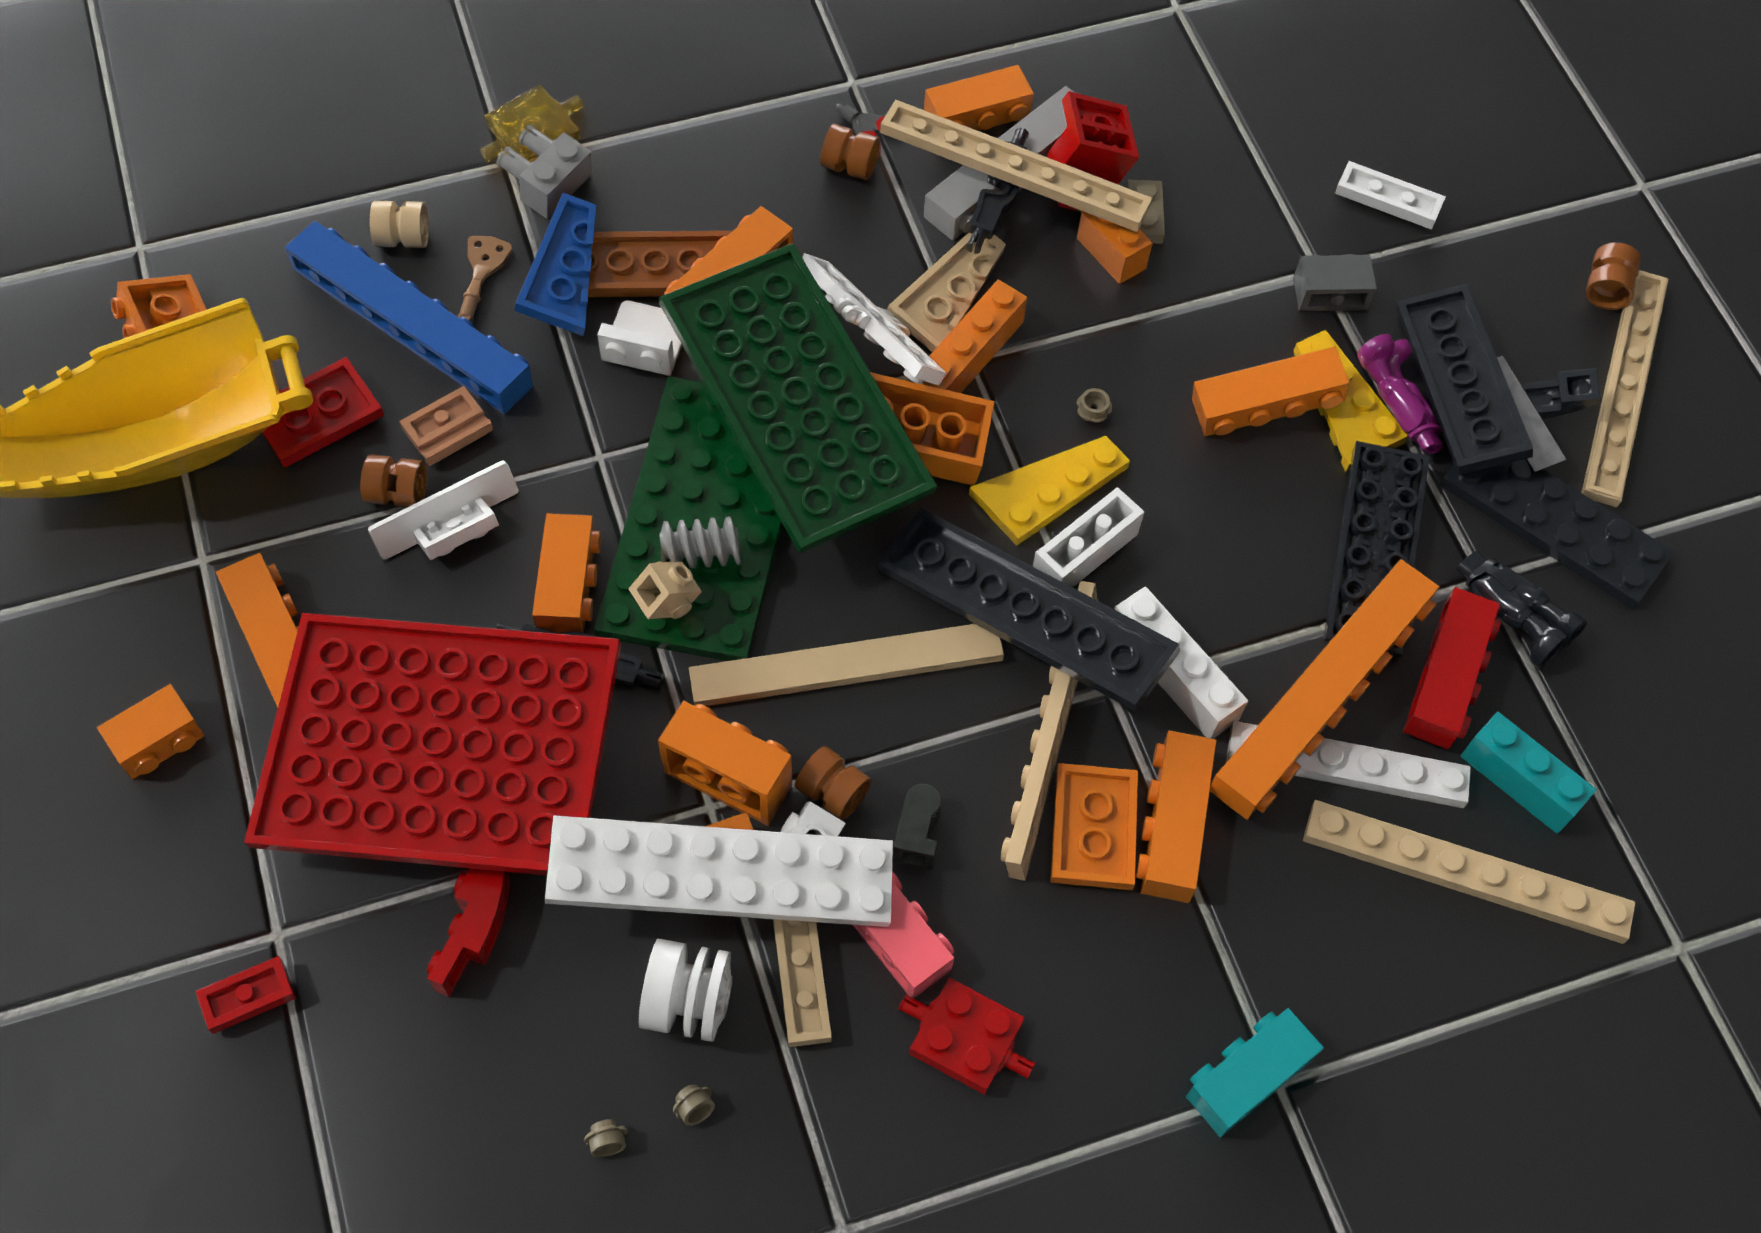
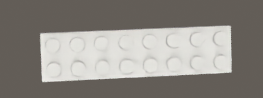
M553 815L545 904L888 927L891 923L893 840Z

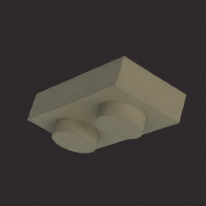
M1128 179L1126 188L1152 197L1151 206L1139 229L1153 243L1163 244L1165 230L1162 181Z

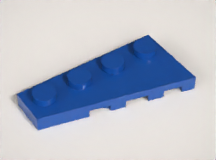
M562 193L517 298L514 311L584 336L596 215L595 204Z

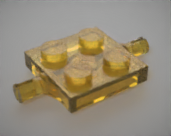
M539 84L484 115L485 124L495 135L496 141L480 148L483 158L488 162L498 156L501 151H504L505 147L509 146L529 162L535 161L539 156L527 147L519 144L520 134L524 129L527 130L528 125H533L535 129L551 140H556L563 132L574 140L579 139L580 129L568 115L583 108V101L576 94L565 102L559 103Z

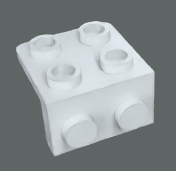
M633 301L622 302L613 325L602 323L597 334L601 360L668 376L672 374L682 347L662 308Z

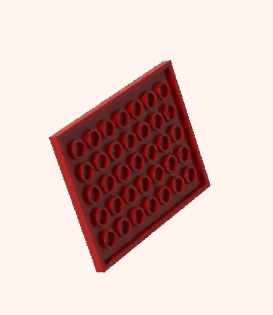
M302 613L244 843L249 848L547 875L553 815L591 818L621 651L620 640L615 638Z

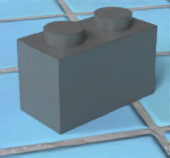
M1314 254L1301 256L1293 276L1299 311L1368 310L1377 290L1370 255L1321 256Z

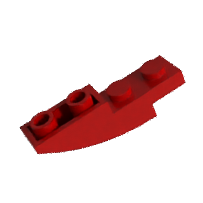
M469 868L468 871L463 870L458 876L454 886V897L460 909L464 912L463 914L458 913L454 917L448 930L449 939L442 951L438 950L434 953L428 964L427 974L429 975L427 979L434 991L450 997L470 960L483 966L486 965L503 924L509 897L510 872Z

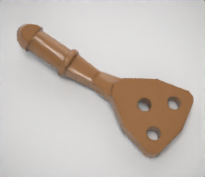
M470 236L468 238L467 256L474 272L473 279L467 291L463 294L464 300L460 313L457 315L458 318L461 316L465 317L473 324L476 307L481 300V286L486 278L503 267L512 253V246L509 242L492 236Z

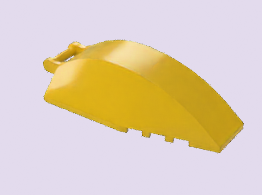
M239 298L96 348L89 352L92 357L91 360L73 370H70L68 366L56 371L59 376L58 379L40 389L32 385L23 390L26 397L6 409L0 405V498H57L118 491L177 477L205 467L234 453L253 441L268 427L278 423L284 414L307 408L313 403L310 389L305 388L297 358L299 351L297 339L291 335H284L265 342L248 301L245 298ZM281 358L290 388L289 391L283 393L279 392L272 361Z

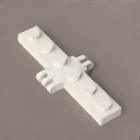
M804 253L802 258L820 289L827 293L826 299L833 304L834 309L846 321L864 329L863 335L868 340L881 345L885 349L883 352L885 357L905 368L903 373L907 378L919 384H923L926 381L940 385L947 373L909 338L910 330L905 325H902L901 321L895 318L889 310L875 306L829 261Z

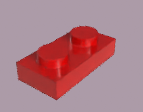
M280 956L195 991L207 1028L212 1034L296 999L287 970Z

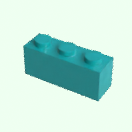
M1499 712L1479 731L1460 756L1556 834L1568 824L1597 790Z
M1289 1008L1279 1016H1276L1272 1011L1253 1027L1257 1033L1247 1042L1239 1037L1221 1053L1225 1058L1222 1063L1216 1068H1213L1208 1063L1190 1078L1194 1086L1188 1092L1186 1098L1220 1138L1312 1062L1324 1049Z

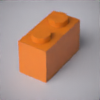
M1084 211L1081 213L1077 239L1118 284L1125 282L1147 268L1153 242L1140 229L1136 232Z
M171 684L96 727L119 764L132 780L139 775L152 772L162 761L176 753L190 749L197 740L205 736Z

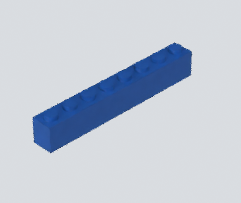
M314 221L284 247L293 270L454 381L465 386L466 389L505 415L533 387L531 367L523 356L517 353L513 355L504 349L495 337L491 335L485 336L476 330L468 319L462 316L458 318L452 314L440 300L436 298L432 300L424 295L415 283L409 280L405 282L396 276L387 264H379L371 259L363 248L358 245L352 246L346 242L335 229L331 227L327 229L317 221Z

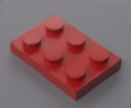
M347 357L304 378L305 388L310 389L313 403L307 408L284 414L278 423L262 432V435L284 468L384 416L382 407ZM288 386V387H286V388L280 390L279 392H280V393H283V392L289 391L290 388H289V386Z

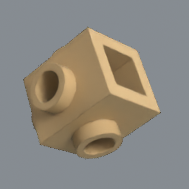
M659 561L649 563L629 587V591L647 619L680 618L690 611L692 602L702 592L693 579L691 571L683 562Z

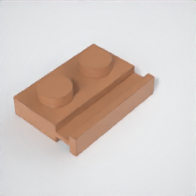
M465 386L458 388L399 421L402 430L418 452L425 458L429 466L494 430L490 419H487L483 410Z

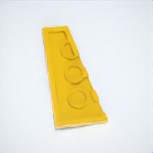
M1324 330L1296 343L1294 354L1299 356L1336 346L1350 382L1346 400L1336 407L1330 409L1321 407L1318 410L1321 416L1326 418L1330 428L1329 435L1334 446H1338L1342 456L1341 463L1345 472L1350 469L1352 452L1356 441L1394 449L1405 444L1408 434L1401 429L1397 420L1329 333Z
M1103 436L971 486L969 496L1017 546L1128 469L1130 460L1107 436Z

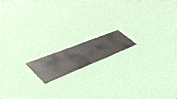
M1503 356L1498 357V362L1534 448L1533 457L1527 458L1533 470L1536 472L1567 460Z

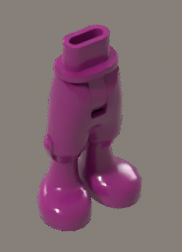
M1382 334L1370 339L1359 349L1357 358L1362 368L1376 382L1379 396L1389 406L1401 429L1408 434L1407 436L1411 441L1418 442L1423 452L1433 454L1443 448L1438 437L1441 429L1437 425L1435 415L1416 384L1408 379H1404L1401 373L1400 365L1409 358L1412 352L1409 341L1401 339L1394 342L1390 334Z

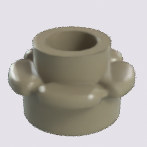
M1097 388L1086 390L1076 403L1077 407H1079L1077 413L1085 421L1103 422L1107 419V414H1110L1112 411V404L1108 394Z
M689 1085L683 1088L675 1098L676 1103L674 1104L673 1112L676 1114V1117L682 1119L687 1126L699 1124L708 1118L715 1108V1103L711 1099V1089L707 1086L701 1088L697 1085Z
M607 1119L593 1124L590 1127L591 1132L584 1137V1142L590 1147L591 1155L601 1158L623 1151L626 1148L624 1135L628 1131L625 1126L617 1127L616 1120Z

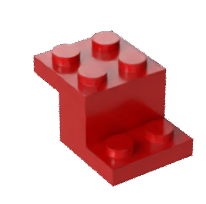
M1068 91L1062 99L1067 128L1047 153L1048 158L1119 184L1140 158L1127 105ZM1058 202L1059 207L1082 212L1079 209Z

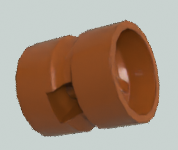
M832 124L822 146L821 167L837 172L847 169L848 175L868 180L874 171L878 159L880 137L860 132L855 136L853 129Z
M1609 243L1597 249L1594 254L1591 274L1586 288V297L1590 303L1605 310H1617L1628 306L1632 302L1636 288V277L1639 275L1641 266V255L1638 250L1623 243Z
M373 454L367 456L360 480L363 502L388 505L392 500L395 506L407 508L424 499L427 487V467L424 461L401 458L395 463L394 459L390 456Z
M823 746L806 762L796 779L795 788L812 801L821 799L823 801L822 809L844 821L862 802L871 786L872 779L855 766L844 767V758L828 746Z

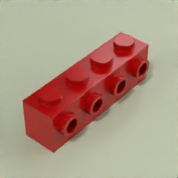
M1457 587L1453 589L1443 606L1403 733L1445 749H1449L1457 737L1461 739L1465 737L1471 723V717L1466 715L1468 705L1473 706L1482 686V684L1476 682L1479 672L1484 673L1491 657V652L1486 650L1488 641H1494L1501 625V620L1496 618L1500 603Z

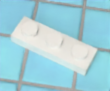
M1351 161L1348 162L1335 194L1431 230L1446 197Z

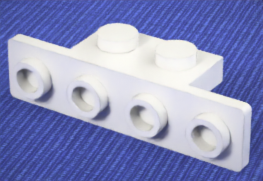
M502 460L369 526L368 532L384 560L416 544H419L428 558L432 560L438 556L449 554L459 545L471 539L480 538L487 534L489 530L499 526L494 512L489 507L517 494L519 489L508 464Z

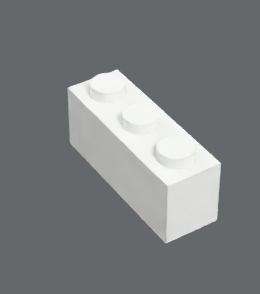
M1117 487L1036 551L1033 567L1074 587L1138 535L1144 511Z

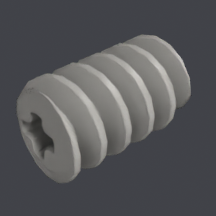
M730 517L725 518L723 528H719L715 518H710L707 529L703 528L699 519H695L690 531H688L684 520H679L676 532L672 531L668 521L663 522L660 532L662 562H667V559H670L671 562H682L683 558H686L689 567L693 569L696 567L698 557L702 558L705 567H711L713 557L717 556L721 566H726L729 555H733L736 564L740 565L738 527L734 526Z

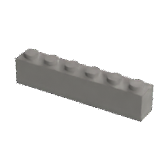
M1064 86L998 139L1011 142L1015 130L1021 127V135L1024 129L1029 132L1024 145L1027 150L1048 158L1047 153L1067 128L1062 99L1068 91H1074ZM963 165L925 195L924 218L954 241L962 233L969 232L970 221L975 212L980 191L982 189L1001 190L988 183V174Z

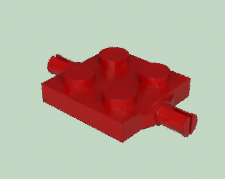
M950 977L940 995L929 1006L906 994L898 1008L899 1011L920 1021L919 1033L910 1047L909 1054L983 1095L986 1094L994 1077L1003 1071L1004 1067L1028 1080L1036 1064L1013 1052L1015 1037L1025 1017Z

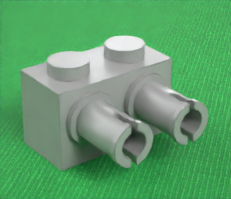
M528 125L527 130L524 129L520 134L519 144L527 147L539 157L535 161L529 162L511 147L507 146L504 148V151L500 152L496 164L519 179L520 200L548 219L555 212L562 193L572 195L591 176V151L564 132L556 140H551L535 129L533 125Z

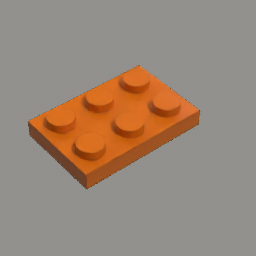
M1064 763L1057 764L1050 883L1133 890L1135 886L1138 770Z

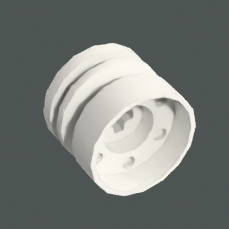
M657 939L650 955L644 979L639 1009V1028L669 1033L676 1016L680 1015L684 1016V1037H693L698 1019H701V1040L713 1042L728 1008L732 987L731 952L719 950L713 968H709L710 948L701 947L694 965L687 964L688 951L686 943Z

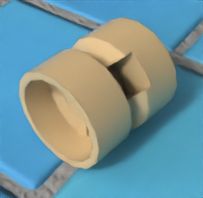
M373 201L370 209V233L373 245L375 247H396L399 242H402L405 248H426L429 239V215L426 203L405 201L401 207H398L395 201Z

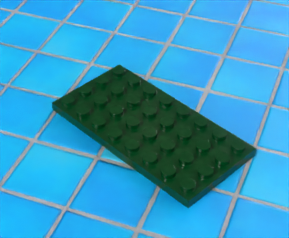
M794 243L660 296L659 305L799 554L935 493L936 483Z
M670 376L667 378L594 632L595 637L615 638L626 643L717 660L732 661L749 658L782 522L703 382ZM730 517L734 526L738 527L740 565L736 564L733 555H729L726 566H721L717 556H714L711 567H705L702 558L698 557L696 567L691 569L686 558H683V564L691 571L693 579L702 592L692 602L690 611L680 618L647 619L629 591V587L649 563L662 561L660 532L663 522L668 521L672 531L676 532L679 520H684L688 531H690L695 519H699L703 528L707 529L710 518H715L719 528H723L725 518Z

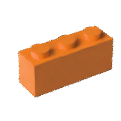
M1019 65L925 89L924 111L977 131L988 130L994 126L1020 121L1030 114L1034 93Z
M546 513L532 613L535 627L558 634L565 632L584 633L585 621H592L593 599L588 598L589 588L596 587L597 564H593L594 553L600 554L601 531L595 530L592 516Z

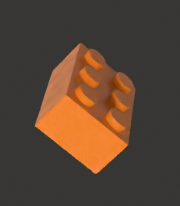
M683 700L658 739L663 772L741 813L747 812L749 817L767 826L770 825L792 788V758L783 745L773 740L765 742L753 736L752 732L740 723L732 722L729 724L717 718V715L704 705L696 704L694 706Z

